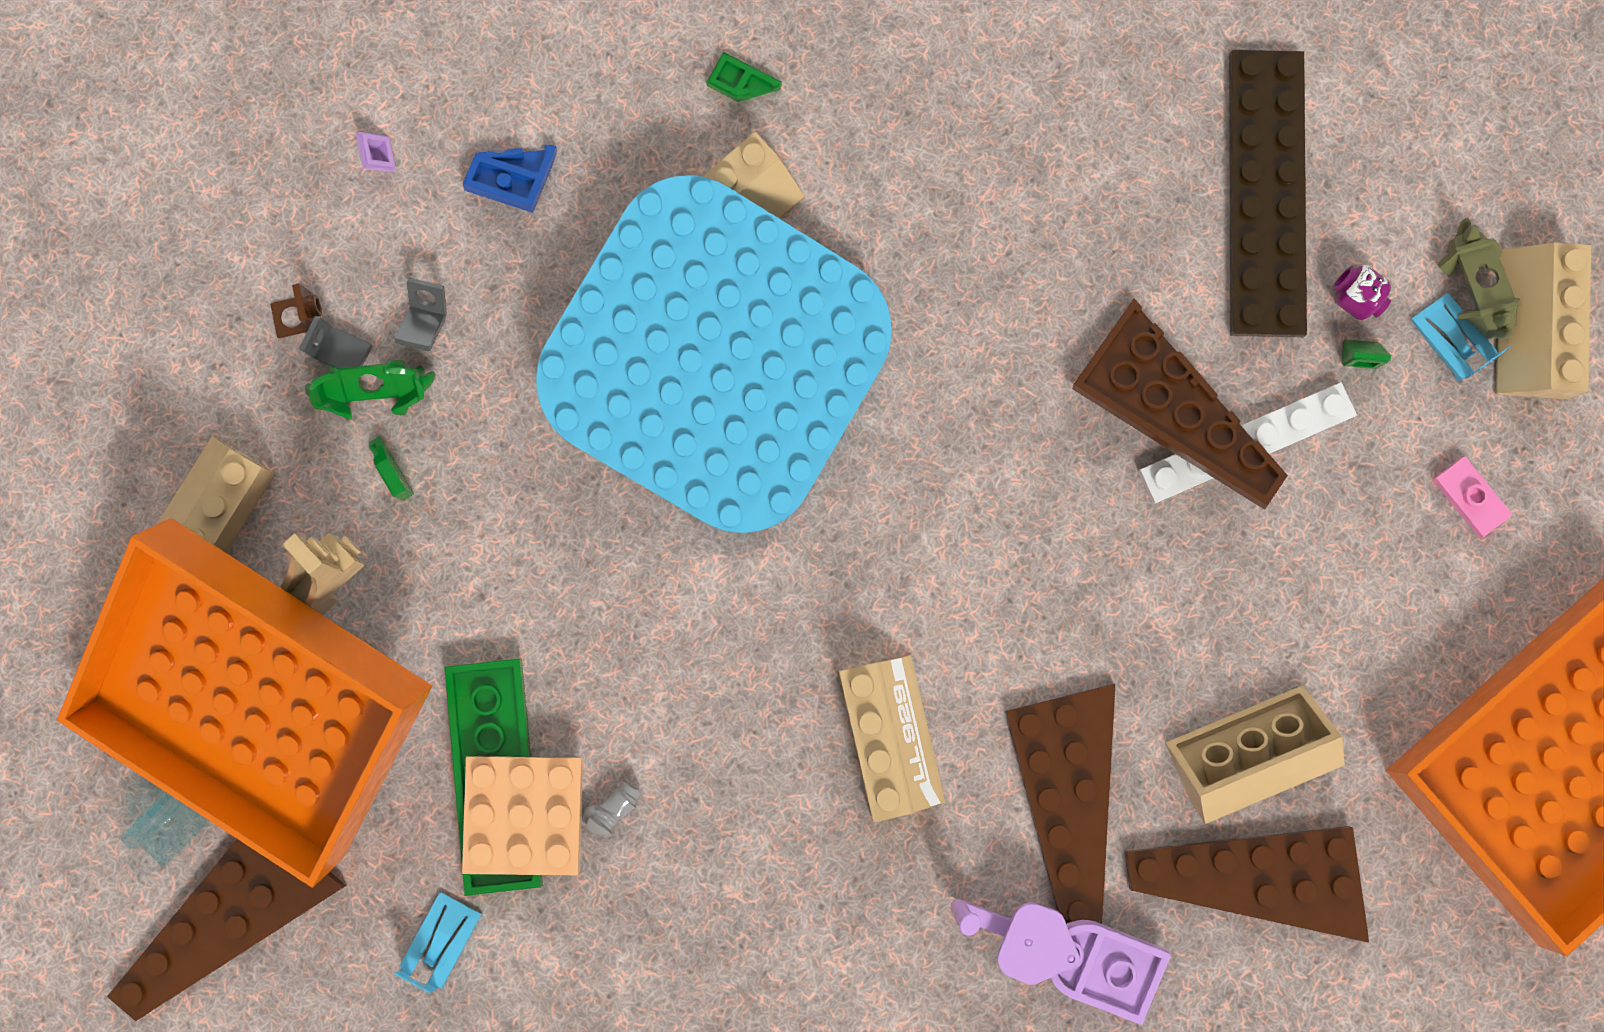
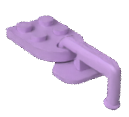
M961 899L954 900L950 907L962 934L971 936L981 927L1004 936L998 951L997 961L1000 969L1007 976L1030 985L1051 978L1058 990L1066 996L1143 1025L1171 957V953L1165 948L1095 921L1077 920L1066 924L1060 912L1035 902H1028L1019 906L1014 912L1012 919Z

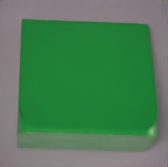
M1343 340L1342 364L1346 367L1377 369L1391 361L1390 353L1379 342Z

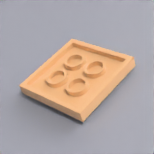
M467 756L462 874L579 875L583 758Z

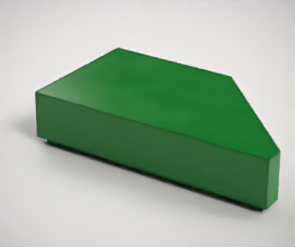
M725 52L722 53L706 82L708 87L737 102L780 90L782 87L781 81Z
M381 436L369 442V449L374 455V465L391 495L400 500H405L414 495Z

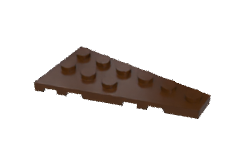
M1134 298L1079 375L1072 389L1265 510L1288 475L1258 441H1254L1240 425L1241 421L1232 411L1229 412L1217 398L1218 394L1181 351L1177 352L1163 336L1164 332L1161 328L1148 319L1142 312V306Z

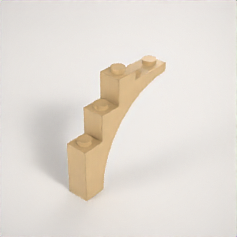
M294 533L282 544L289 552L290 564L280 588L324 615L339 601L334 593L365 566L357 557L361 550L346 535L340 539L338 536L328 533L318 541L313 536L306 539Z

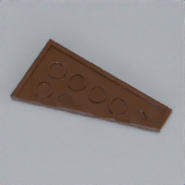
M1116 684L1005 711L1056 908L1062 914L1066 924L1077 920H1091L1102 924Z
M1351 826L1125 851L1129 889L1131 891L1369 943L1354 831Z
M237 839L107 997L133 1020L137 1021L337 893L346 885L329 872L312 888Z

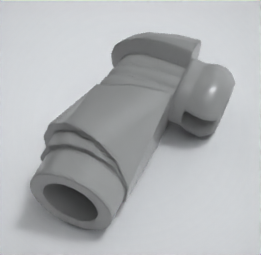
M623 780L620 786L599 805V808L595 805H589L584 809L582 821L586 824L587 830L602 836L612 834L610 829L636 808L637 800L642 793Z

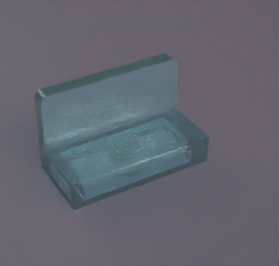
M165 792L119 839L129 849L143 846L161 866H164L210 821Z

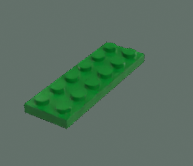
M521 658L444 667L461 863L463 860L466 757H531ZM463 874L464 896L541 888L543 886L542 875Z

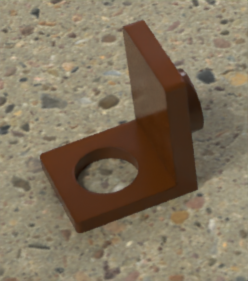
M300 283L292 285L294 298L270 304L277 338L305 333L308 331L314 317L322 316V308L318 296ZM288 307H297L301 323L296 327H287L282 322V313Z

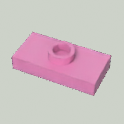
M1466 456L1459 458L1432 479L1479 538L1485 537L1513 515Z

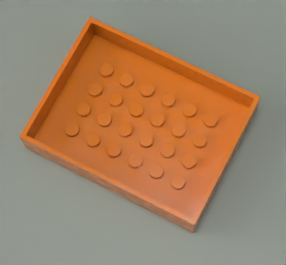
M169 518L131 536L56 721L313 888L346 855L433 686L173 518Z
M1604 578L1385 770L1537 945L1566 957L1604 923Z

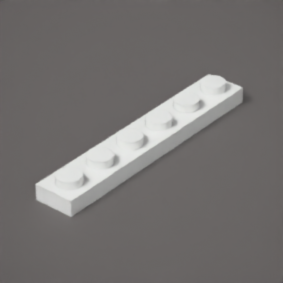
M1341 382L1241 426L1254 441H1258L1271 454L1357 416ZM1176 454L1138 470L1153 504L1213 479V477Z

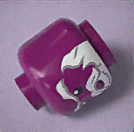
M1361 265L1357 268L1354 266L1348 267L1333 285V290L1336 291L1334 295L1335 303L1358 320H1364L1371 315L1379 317L1391 303V299L1388 298L1391 291L1390 282L1368 265Z

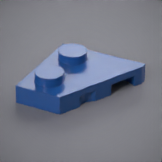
M544 145L545 150L523 152L522 148L508 149L502 153L494 151L475 153L462 184L464 191L533 213L557 155V147L554 145Z

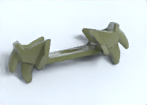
M1465 218L1458 227L1456 237L1448 243V256L1438 266L1445 274L1453 275L1458 262L1473 298L1475 310H1464L1458 313L1457 318L1467 319L1487 339H1508L1512 336L1511 330L1516 326L1517 307L1521 305L1520 298H1515L1500 260L1502 251L1494 238H1486L1478 231V226H1471L1470 220ZM1485 266L1486 269L1496 274L1497 284L1495 286L1485 288L1477 283L1476 273L1479 271V267Z

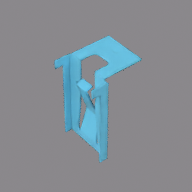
M1447 293L1414 316L1411 321L1433 350L1454 373V378L1460 382L1463 378H1470L1511 346L1498 354L1499 352L1467 319L1457 318L1458 313L1463 310ZM1444 305L1447 307V309L1449 310V312L1451 313V315H1450V314L1448 313V311L1443 307ZM1425 319H1429L1446 333L1457 350ZM1462 331L1487 361L1486 364L1475 372L1464 359H1468L1476 352L1471 350Z
M439 892L400 964L402 969L394 972V975L428 993L437 990L438 987L442 989L482 914ZM446 905V910L436 929L431 946L422 961L423 963L434 967L452 934L464 917L467 916L468 918L443 953L428 983L423 984L410 976L423 955L442 910Z

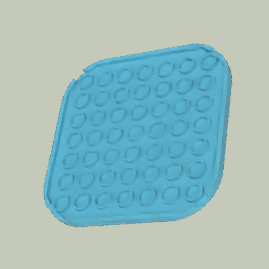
M701 176L670 177L650 185L639 193L628 205L541 352L536 374L538 398L551 426L560 436L578 449L715 528L738 533L761 531L789 517L801 505L886 360L892 333L890 313L883 294L865 272L718 181Z

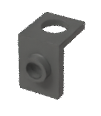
M409 278L407 280L409 308L394 336L395 343L431 351L447 315L445 288L442 285ZM424 290L430 292L436 298V302L423 300L417 291Z
M315 316L299 349L310 357L329 366L335 365L336 368L363 366L371 351L372 344L337 329L322 318ZM319 330L315 342L312 344L313 338L316 332Z

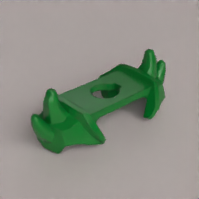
M391 360L385 364L336 368L334 365L329 367L327 373L314 379L311 384L307 383L305 385V392L309 396L314 409L332 412L344 417L347 421L352 419L351 410L347 403L352 401L396 397L399 400L392 407V413L395 415H406L408 407L424 399V392L431 386L436 374L433 371L425 374L422 366H417L415 369L405 366L403 360ZM371 374L378 379H382L383 383L376 390H367L361 386L359 378L362 375Z

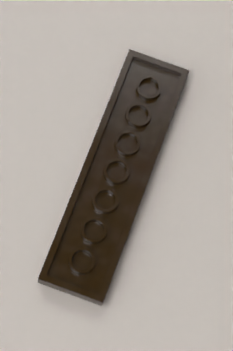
M1232 50L1229 53L1230 336L1304 338L1307 336L1304 51Z

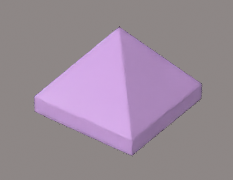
M364 132L356 133L363 169L387 172L396 171L389 136Z

